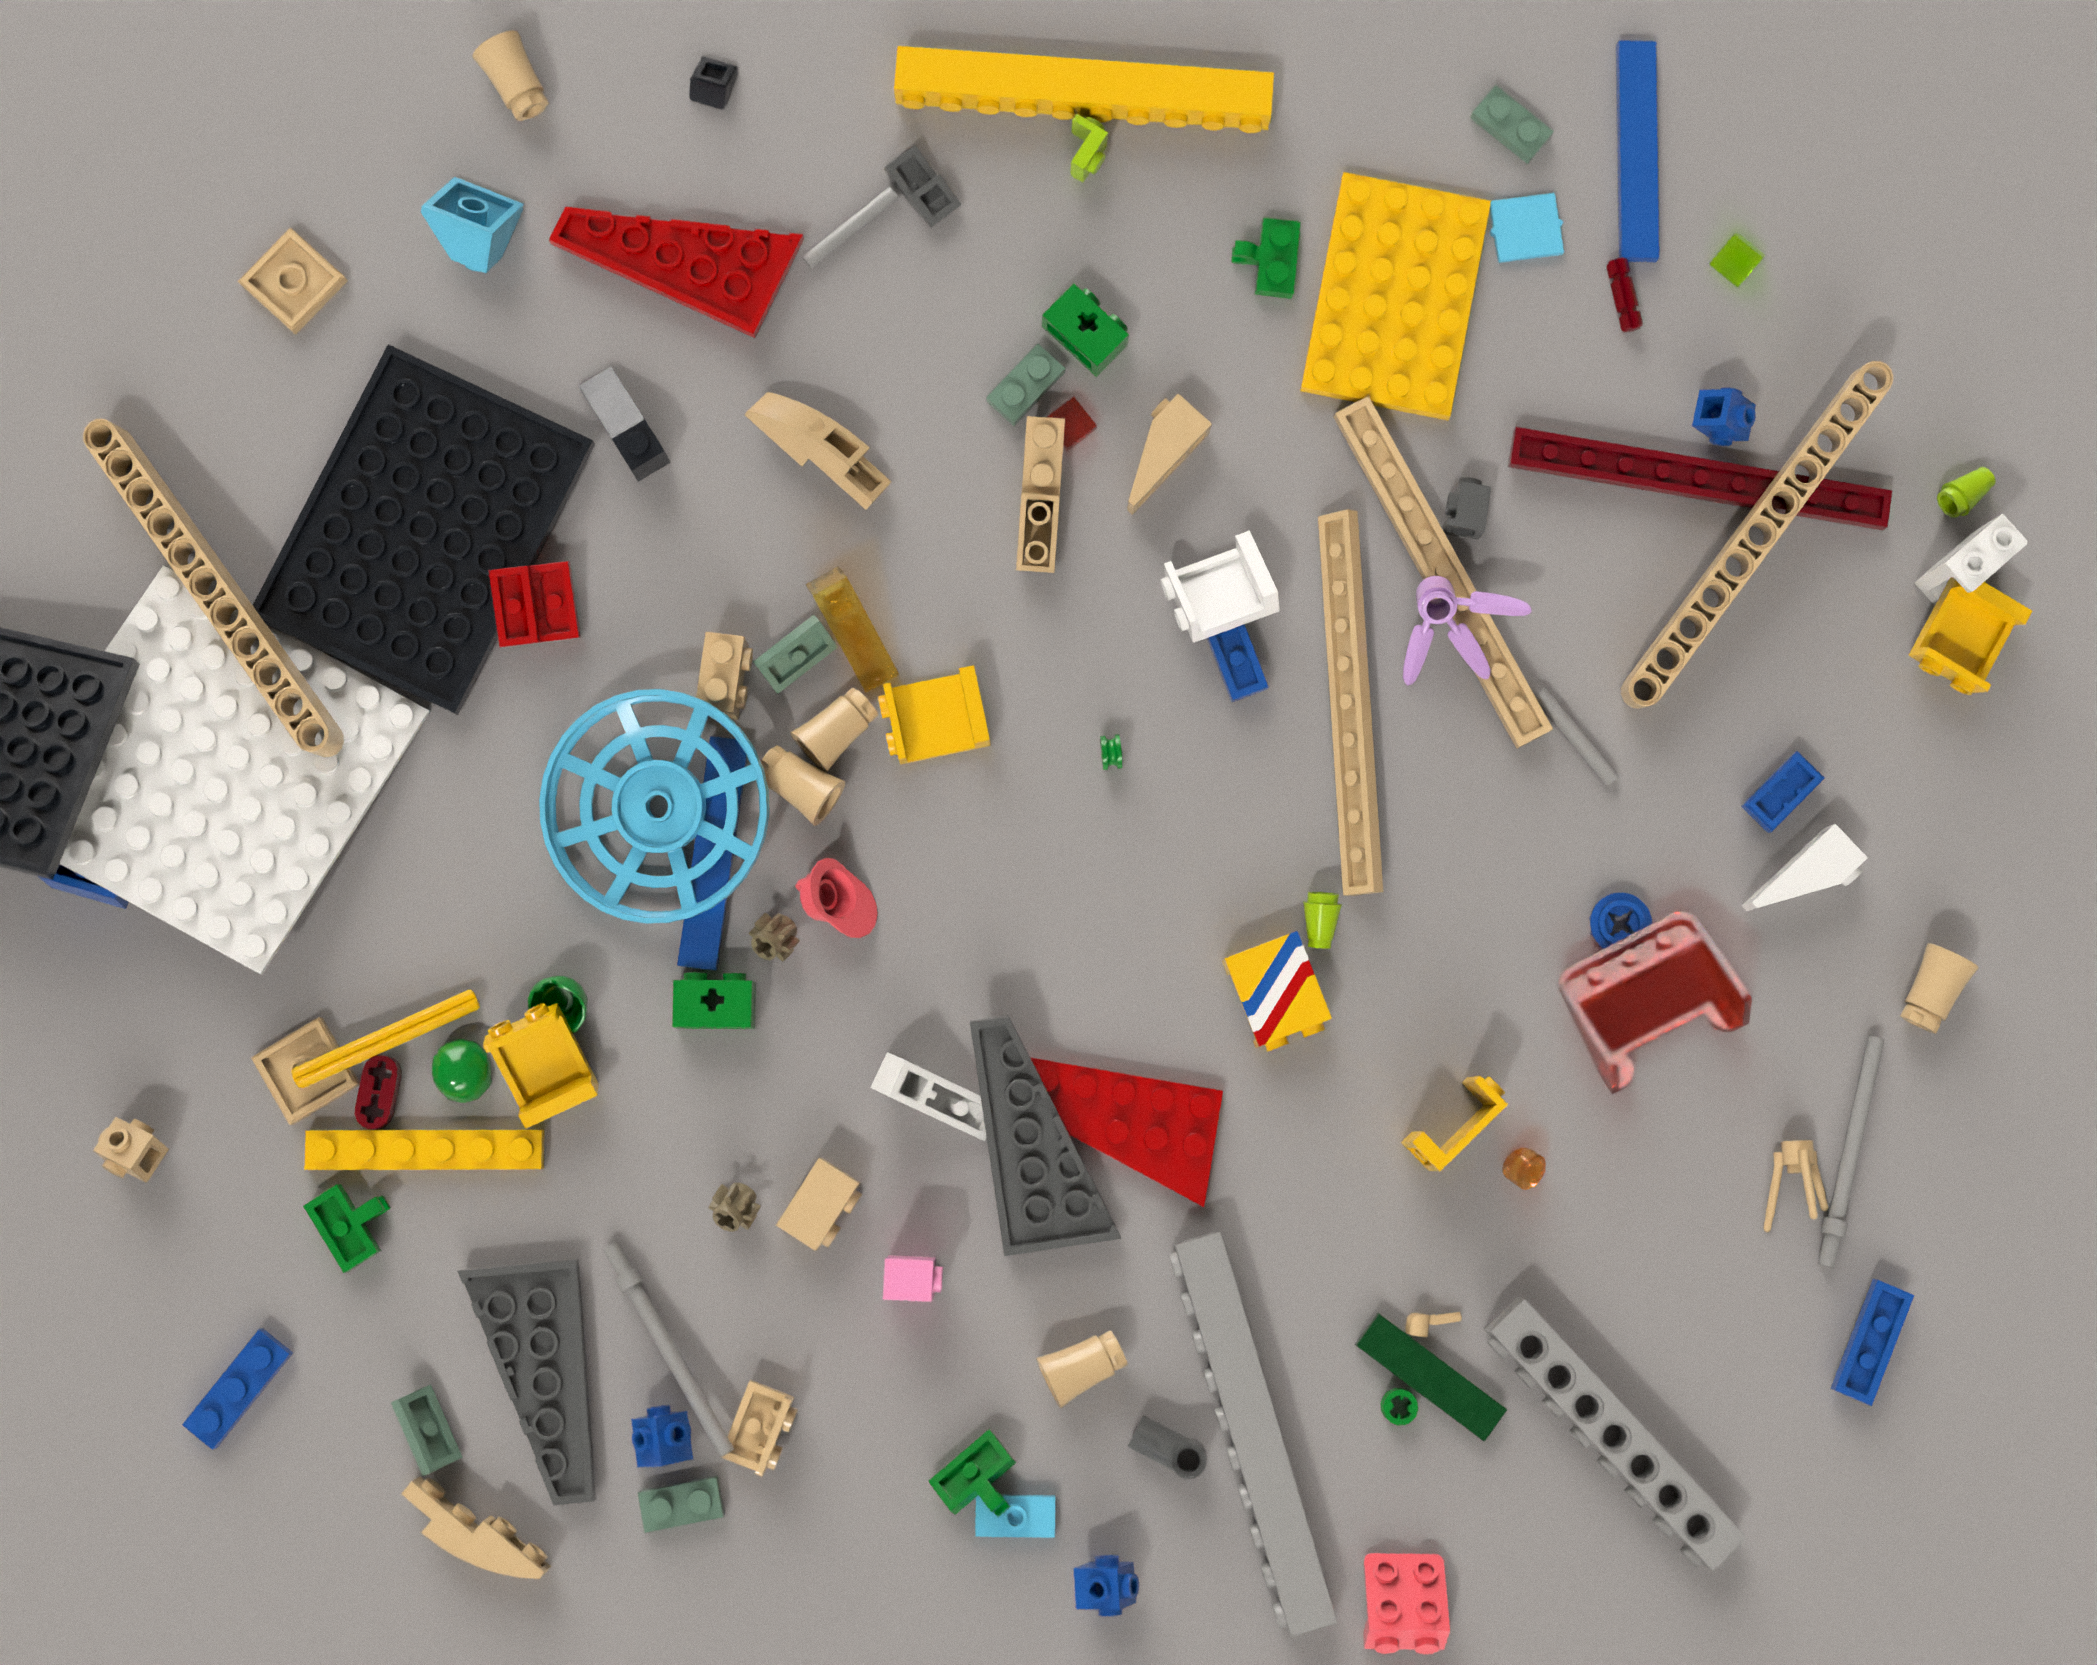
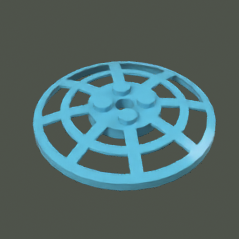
M662 689L635 690L615 695L596 704L577 718L562 735L550 755L543 774L539 797L540 824L544 842L555 867L566 883L582 899L602 912L622 920L645 924L671 923L692 918L712 909L730 896L746 879L759 857L766 838L770 815L769 789L764 768L754 746L743 730L724 712L710 703L686 693ZM643 702H669L682 704L694 710L686 730L666 725L641 727L632 705ZM617 711L626 733L608 743L595 757L592 764L570 754L575 744L590 727L605 716ZM708 716L719 722L734 736L746 753L751 765L731 772L720 753L706 740L701 738ZM651 737H668L681 740L682 742L672 762L653 760L646 739ZM631 745L638 763L637 765L629 769L621 778L604 770L606 764L616 753L624 747ZM696 748L712 762L720 777L700 784L696 776L688 770ZM564 768L584 777L579 801L582 825L559 832L556 821V795L559 778ZM756 780L759 792V819L756 835L751 846L733 835L738 818V794L736 788ZM596 784L614 792L612 797V815L594 821L593 797ZM725 792L727 813L724 828L721 829L704 820L706 815V799ZM658 795L663 796L668 803L666 814L660 818L655 817L650 810L652 799ZM618 830L621 836L632 845L623 864L609 853L599 836ZM697 834L716 844L713 850L701 862L690 869L688 868L683 847L690 843ZM587 840L589 847L598 860L609 871L617 875L605 896L596 891L579 874L570 861L564 847ZM726 850L744 859L738 872L725 886L710 897L697 903L692 880L711 869ZM647 852L668 853L673 875L652 876L641 874L637 871ZM631 883L650 888L677 886L681 908L671 911H646L627 907L620 904V901Z

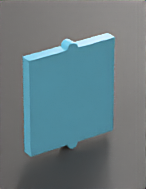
M1555 193L1491 201L1492 229L1490 230V236L1494 237L1498 263L1563 255L1564 248L1560 229L1563 221L1558 217Z

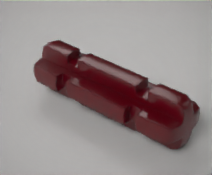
M1625 257L1609 261L1606 269L1609 279H1613V283L1610 285L1617 313H1621V317L1618 318L1620 327L1623 332L1636 331L1643 325L1641 312L1636 310L1639 304L1633 279L1631 276H1628V273L1631 272L1629 263Z

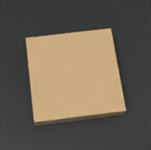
M290 227L238 282L296 335L348 280Z
M322 1017L316 1018L251 1057L289 1125L296 1124L360 1085V1081L351 1067L305 1088H299L295 1084L291 1074V1070L294 1067L339 1048L338 1043Z

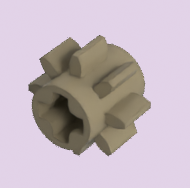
M764 913L754 923L755 927L749 931V935L753 937L751 946L754 952L762 959L769 961L776 956L782 962L785 961L794 952L793 948L800 942L796 937L797 927L789 917L779 913L773 918Z
M733 1183L729 1189L721 1184L708 1206L710 1210L714 1211L712 1214L714 1222L720 1228L729 1232L737 1231L740 1225L748 1230L761 1208V1205L755 1203L757 1200L755 1192L743 1183Z

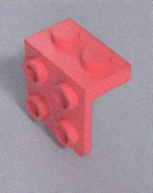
M1370 1553L1366 1555L1364 1559L1367 1621L1363 1632L1364 1649H1375L1376 1652L1382 1654L1395 1653L1399 1649H1415L1420 1654H1433L1439 1650H1444L1450 1633L1443 1558L1438 1554Z

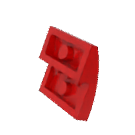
M570 561L489 570L499 647L581 637Z

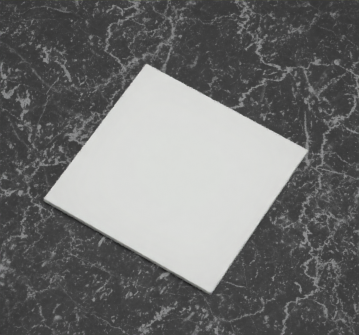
M162 566L105 650L106 652L132 657L140 665L60 864L256 973L263 975L430 712L428 709L316 648L268 626L344 735L342 749L332 757H322L302 750L173 570ZM238 610L231 614L230 624L234 623L237 619ZM259 639L255 640L252 644L251 654L258 650ZM280 669L276 670L273 674V685L280 679ZM302 699L295 703L293 708L294 715L301 711L303 706ZM323 729L315 736L316 746L324 739Z

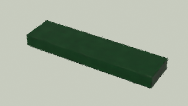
M1379 1313L1375 1315L1355 1343V1346L1484 1442L1507 1411L1505 1407Z

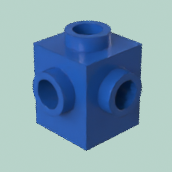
M1725 387L1721 389L1699 390L1692 427L1709 437V442L1715 445L1730 446L1733 441H1749L1751 427L1754 425L1756 418V404L1744 397L1742 391L1735 388Z
M661 1405L647 1408V1416L631 1419L633 1430L632 1443L635 1448L637 1467H662L693 1459L691 1427L687 1411L671 1412L670 1405Z
M1118 1555L1096 1556L1095 1561H1090L1073 1568L1076 1609L1098 1610L1099 1616L1110 1617L1122 1615V1609L1136 1603V1597L1139 1592V1579L1134 1572V1562H1119Z

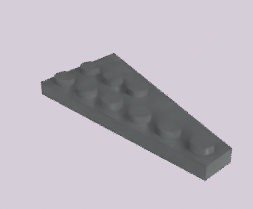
M1010 1016L970 1021L1004 1256L1121 1239V1235Z
M579 1259L457 1271L462 1284H465L470 1296L471 1306L476 1318H479L486 1335L487 1345L510 1401H513L520 1418L519 1423L536 1457L535 1462L553 1505L594 1502L596 1500Z

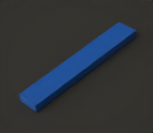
M1619 40L1616 45L1619 258L1625 257L1628 262H1657L1659 259L1656 41Z
M710 736L709 744L720 753L731 772L746 767L747 755L736 739ZM708 758L706 760L703 783L720 777L717 769ZM744 785L736 788L738 794V818L736 829L733 834L735 837L737 836V828ZM725 792L706 799V815L704 819L723 829L727 813ZM698 834L695 837L691 868L701 862L716 845ZM726 850L711 869L692 880L697 903L713 895L730 880L733 853ZM728 897L712 909L683 920L677 966L711 971L718 970Z

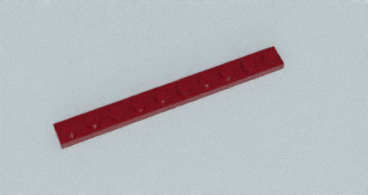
M1515 427L1513 430L1508 467L1746 508H1753L1779 473L1776 470ZM1795 474L1800 482H1808L1809 476ZM1823 479L1796 516L1883 531L1888 527L1893 490ZM1773 496V509L1777 513L1785 514V501L1779 496Z

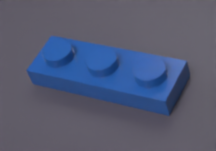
M1878 1279L1872 1280L1830 1389L1872 1406L1915 1295Z
M259 1329L182 1426L212 1450L218 1448L291 1357L293 1352L265 1329Z

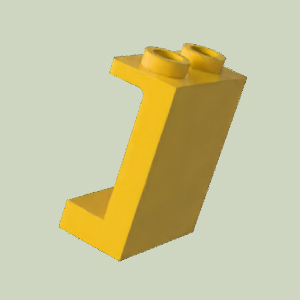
M1951 577L1908 656L1920 662L1918 667L1924 672L1937 677L1942 675L1952 681L1950 686L1960 693L1972 695V693L1988 692L1991 684L1985 681L2013 627L2015 625H2025L2033 611L1985 582L1974 591L1968 593L1955 578Z
M545 1003L536 1005L524 1013L525 1018L512 1024L509 1020L497 1023L488 1030L489 1034L484 1039L483 1047L486 1053L491 1052L520 1108L518 1116L525 1129L598 1096L599 1083L574 1034L571 1032V1028L558 1003L548 1007Z

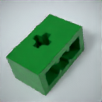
M1073 283L1042 314V327L1097 377L1128 346L1129 334L1126 332L1128 328L1115 314L1109 316L1099 307L1100 301L1087 288L1081 290ZM1081 323L1086 327L1091 324L1095 325L1094 332L1090 329H1086L1084 332L1081 331Z
M684 973L683 980H673L672 1027L676 1029H755L756 982L746 980V973H723V980H707V973ZM716 990L717 995L724 998V1004H718L716 1011H713L711 1006L705 1004V998L712 997L713 991Z

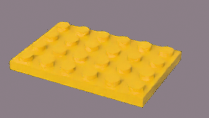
M1343 172L1300 391L1352 402H1358L1369 396L1373 405L1377 407L1448 421L1452 411L1491 201Z

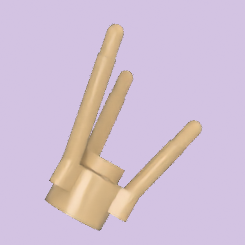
M1813 1140L1781 1142L1782 1152L1773 1153L1774 1170L1763 1227L1765 1232H1770L1772 1228L1783 1166H1787L1788 1174L1802 1173L1811 1219L1818 1217L1814 1188L1821 1210H1828L1826 1194L1817 1163V1151H1814Z

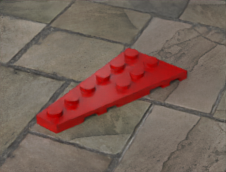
M565 206L549 241L555 247L755 338L804 241V236L797 233H789V235L770 233L769 230L755 229L754 231L730 228L729 225L671 219L670 221L651 219L650 216L636 215V217L614 215L609 211Z
M1031 1058L1070 1136L1202 1207L1205 1206L1223 1096L1222 1090Z

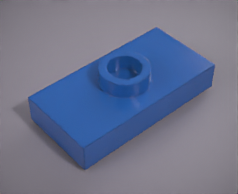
M1796 751L1741 807L1767 833H1771L1825 777Z

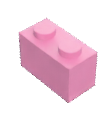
M889 1255L885 1258L883 1300L932 1302L934 1292L941 1293L943 1266H936V1257Z

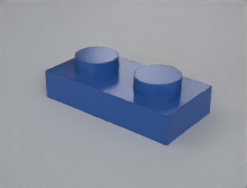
M1245 624L1207 638L1231 703L1269 688Z

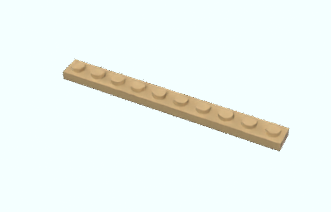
M1369 396L1336 412L1334 419L1422 579L1424 580L1431 576L1444 577L1453 585L1456 597L1470 599L1471 593L1476 592V589ZM1457 605L1456 613L1452 617L1457 625L1461 623L1467 625L1480 645L1491 669L1488 679H1483L1476 673L1475 675L1516 749L1553 730L1490 614L1474 613L1469 610V606Z
M1346 509L1319 516L1318 526L1343 896H1358L1383 892L1358 511Z

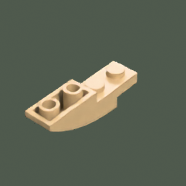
M767 392L745 414L750 421L798 464L803 466L810 459L865 510L891 484V481L864 457L870 447L833 419L801 402Z
M1027 416L1016 570L1055 572L1065 419Z
M418 1477L411 1481L401 1493V1495L431 1519L421 1533L437 1546L461 1560L482 1569L518 1578L540 1579L552 1567L545 1561L547 1555L538 1546L531 1542L526 1545L515 1536L516 1528L506 1519L500 1516L495 1519L490 1515L478 1526L474 1522L476 1519L475 1515L462 1504L457 1503L456 1506L443 1496L446 1493L444 1488L431 1478L424 1480L422 1477Z

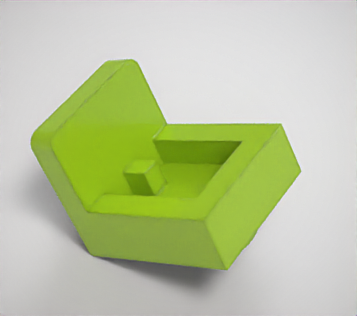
M1076 114L1072 119L1071 132L1083 140L1084 143L1071 161L1070 175L1083 183L1089 173L1095 175L1105 160L1106 155L1103 152L1107 147L1108 132L1105 131L1104 126L1092 117L1083 118Z

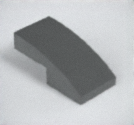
M916 145L912 146L884 168L907 201L930 227L936 225L962 205L942 176L934 172Z

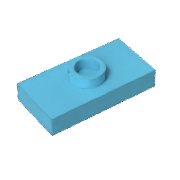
M1001 1494L1010 1505V1508L999 1517L988 1509L979 1495L976 1497L975 1537L1055 1538V1495Z

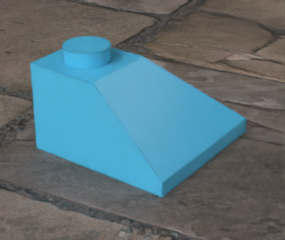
M454 177L422 205L421 214L451 260L465 265L469 270L487 273L502 258L521 216L524 204Z

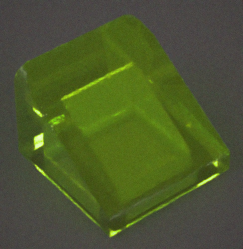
M1736 232L1709 265L1738 288L1765 255Z

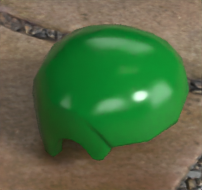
M555 975L544 978L533 986L528 996V1010L542 1003H545L547 1007L558 1003L571 1028V1032H577L586 1020L588 1011V998L581 984L572 978Z
M464 1039L447 1042L434 1055L431 1072L433 1082L439 1092L450 1101L468 1103L477 1100L491 1086V1060L487 1056L486 1051L477 1042Z

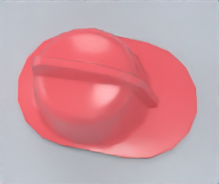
M824 858L818 861L811 873L796 883L795 887L800 892L802 908L812 919L828 922L839 932L850 938H862L870 934L875 927L878 914L876 902L871 891L836 859Z

